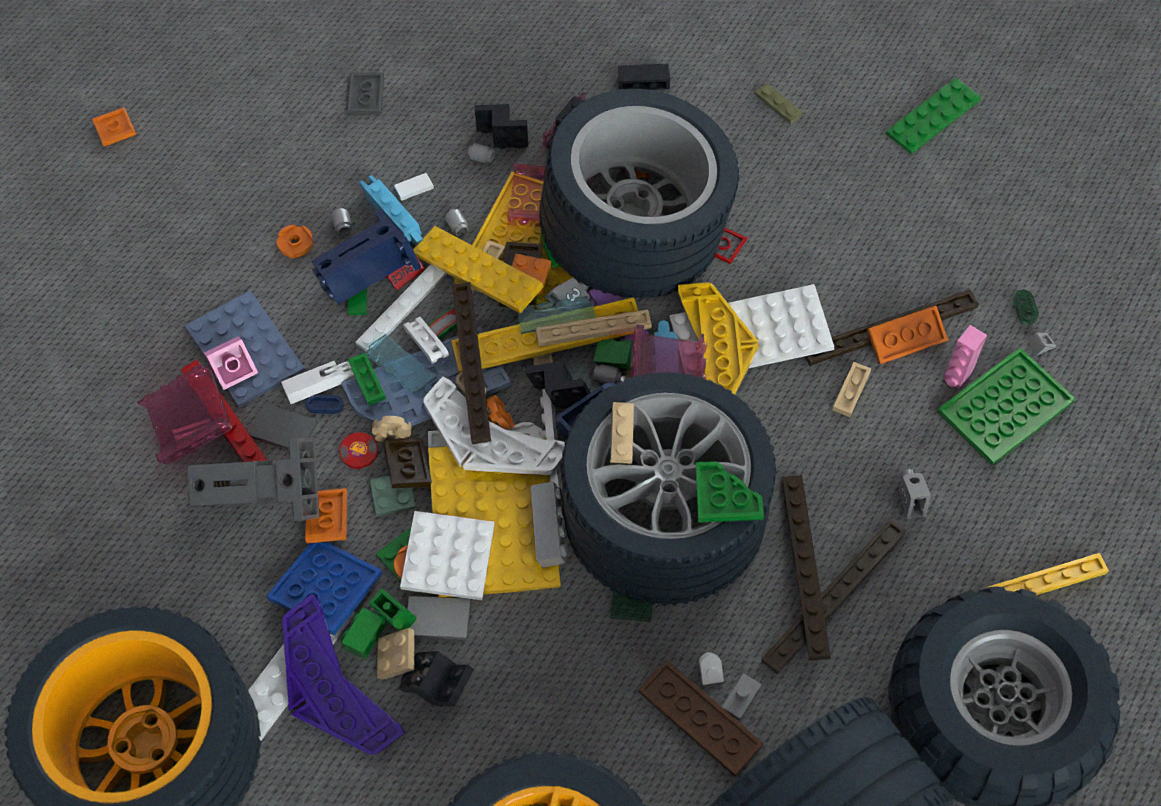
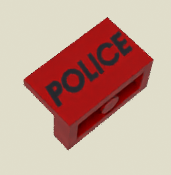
M419 261L421 268L417 271H414L411 266L407 267L405 265L385 278H388L393 287L399 290L425 271Z

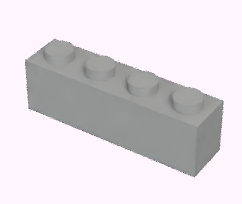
M554 481L531 486L536 560L542 568L565 564V556H568V549L566 544H564L566 529L562 524V518L565 517L564 509L560 502L563 499L562 490L558 488Z

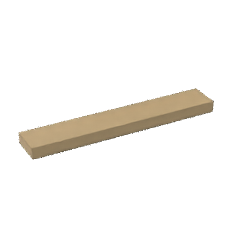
M647 309L538 327L536 332L539 347L651 329L652 325Z

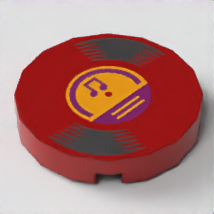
M352 433L345 437L340 444V458L350 468L362 469L369 466L377 458V442L367 433Z

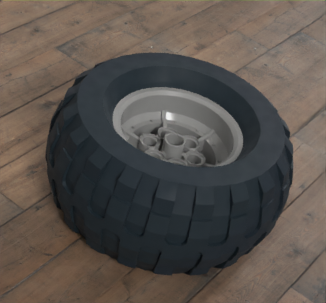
M988 587L979 592L971 590L949 598L942 605L939 604L928 610L906 634L895 656L888 687V697L892 708V723L901 733V738L904 737L920 756V761L924 762L940 781L939 785L944 786L949 794L955 796L954 800L967 806H1052L1061 804L1082 790L1098 774L1109 759L1113 750L1114 739L1118 734L1120 726L1118 679L1116 673L1111 671L1110 657L1102 643L1097 644L1093 639L1091 628L1081 618L1075 620L1064 612L1066 607L1059 602L1051 600L1048 603L1037 598L1035 592L1025 589H1019L1015 592L1006 591L1004 587ZM987 665H998L995 671L982 668ZM1021 674H1023L1033 684V686L1029 683H1021ZM1004 676L1010 677L1013 682H1007ZM983 679L989 680L992 685H986ZM964 684L970 690V693L963 695ZM1020 693H1025L1029 699L1022 698ZM977 698L983 699L986 705H981ZM1041 711L1040 719L1036 726L1031 713ZM1014 712L1020 713L1023 719L1017 718ZM992 715L999 716L1002 722L994 720Z

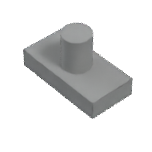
M743 673L722 708L733 717L741 720L762 684Z

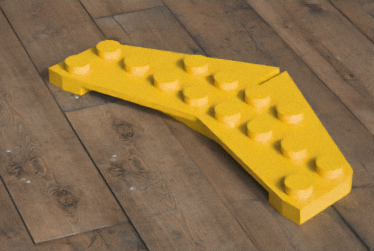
M695 283L678 285L679 298L702 348L696 377L700 376L706 380H712L713 383L724 386L723 388L731 390L735 395L759 348L758 340L713 284Z

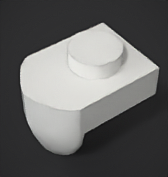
M704 653L699 658L702 684L724 682L720 658L714 653Z

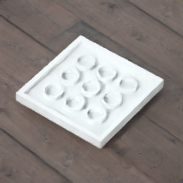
M415 511L400 588L402 590L482 600L495 522Z

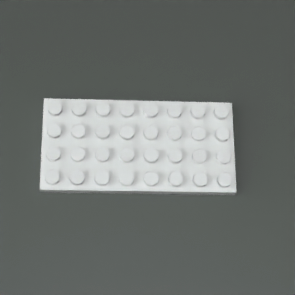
M814 284L728 303L758 340L759 348L749 368L834 350V344ZM686 312L669 315L673 332L677 334L678 352L684 374L697 376L702 348Z

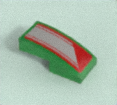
M455 306L428 324V327L439 340L445 337L452 329H457Z

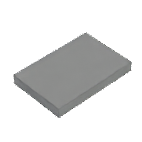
M409 596L408 610L417 617L410 629L414 630V637L467 640L470 599Z

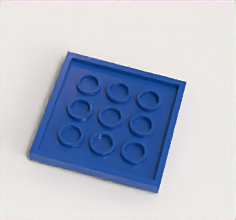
M328 542L310 543L266 596L272 603L290 611L308 596L314 594L321 604L329 633L335 635L382 576V570Z

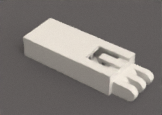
M335 361L281 381L290 404H293L340 385L341 382L353 378L354 373L349 362L336 365Z

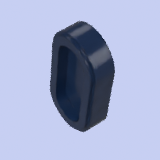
M315 394L308 397L305 402L307 410L311 413L337 414L344 408L342 398L337 395Z

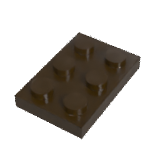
M423 439L384 440L383 447L391 488L431 487L432 480Z

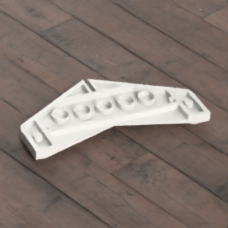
M443 376L424 397L425 409L459 467L461 468L463 465V470L550 475L562 463L564 442L555 439L548 441L505 430L490 421L492 441L472 444L466 398L457 390V386Z

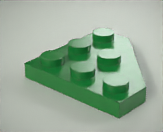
M717 461L696 462L698 522L764 519L761 495L757 492L754 493L746 487L743 481L734 474L731 475L724 470L723 466Z

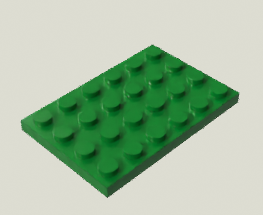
M1018 348L939 407L937 413L991 465H994L1074 403L1076 398L1024 350Z

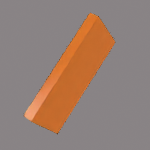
M937 306L867 329L879 364L948 341Z

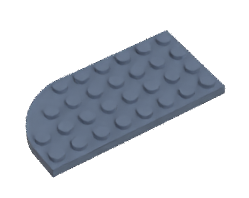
M481 327L477 328V334L484 333ZM458 336L442 342L449 356L446 358L441 357L433 364L429 362L427 356L421 350L373 369L384 391L386 400L368 406L355 377L341 382L354 411L372 424L376 419L377 422L381 421L384 416L404 418V422L407 424L410 422L411 426L431 419L424 407V397L442 376L457 386L456 376L459 374L451 340L458 339ZM502 365L482 369L487 396L511 386V381ZM457 387V390L466 398V396Z

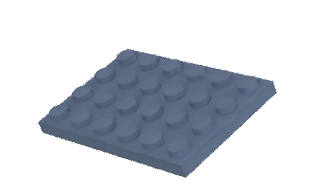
M250 290L185 325L203 355L204 352L237 336L242 339L258 373L227 388V391L238 407L282 384L281 381L305 371L302 363Z

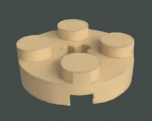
M384 416L381 421L377 422V419L373 421L372 433L378 442H384L386 439H406L411 435V423H405L404 418L398 416Z

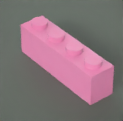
M972 325L958 339L943 380L950 387L960 389L971 376L987 335Z

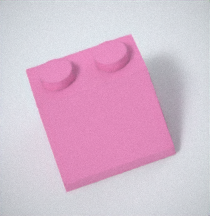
M239 336L204 352L223 390L258 373Z

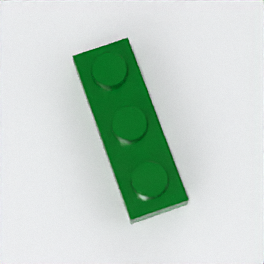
M366 353L348 359L368 406L386 400L384 391Z

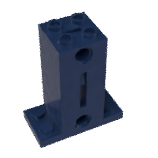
M381 210L374 213L377 218L374 225L311 261L314 266L312 271L316 278H319L321 288L327 293L330 300L334 299L338 305L405 265L407 267L411 266L414 271L421 268L408 239Z

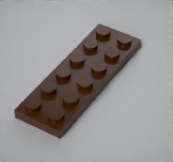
M667 660L638 689V692L734 777L763 746V742Z

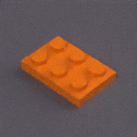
M347 488L318 491L319 518L306 520V543L347 540Z

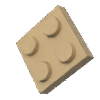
M407 628L378 638V679H388L414 670L413 629Z

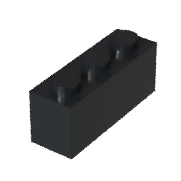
M669 63L618 66L619 90L670 89Z

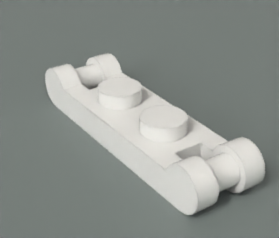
M421 317L416 318L414 322L403 324L406 333L411 336L431 364L437 362V359L441 357L446 358L449 356L446 347Z

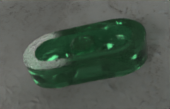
M1024 289L1017 291L1013 302L1019 320L1024 324L1035 323L1039 316V311L1033 294Z

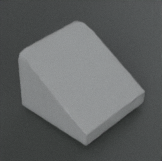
M1034 333L1028 339L1037 355L1056 348L1048 333Z

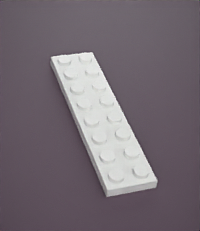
M354 611L335 635L330 634L333 644L356 613ZM284 644L248 690L258 713L256 716L260 721V741L288 705Z

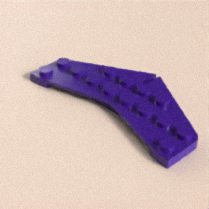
M311 594L283 616L282 624L289 711L294 710L300 704L307 701L306 704L291 715L370 755L379 754L405 735L406 732L395 719L342 675L324 613L317 597Z

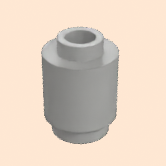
M474 143L468 149V156L473 161L485 164L492 163L495 150L491 149L490 146Z
M336 209L331 214L335 231L342 236L350 234L353 225L348 210Z
M451 209L446 213L445 221L453 234L459 236L461 232L466 233L469 230L468 223L459 209Z
M603 364L600 366L596 365L593 380L601 384H615L622 376V372H619L618 367Z

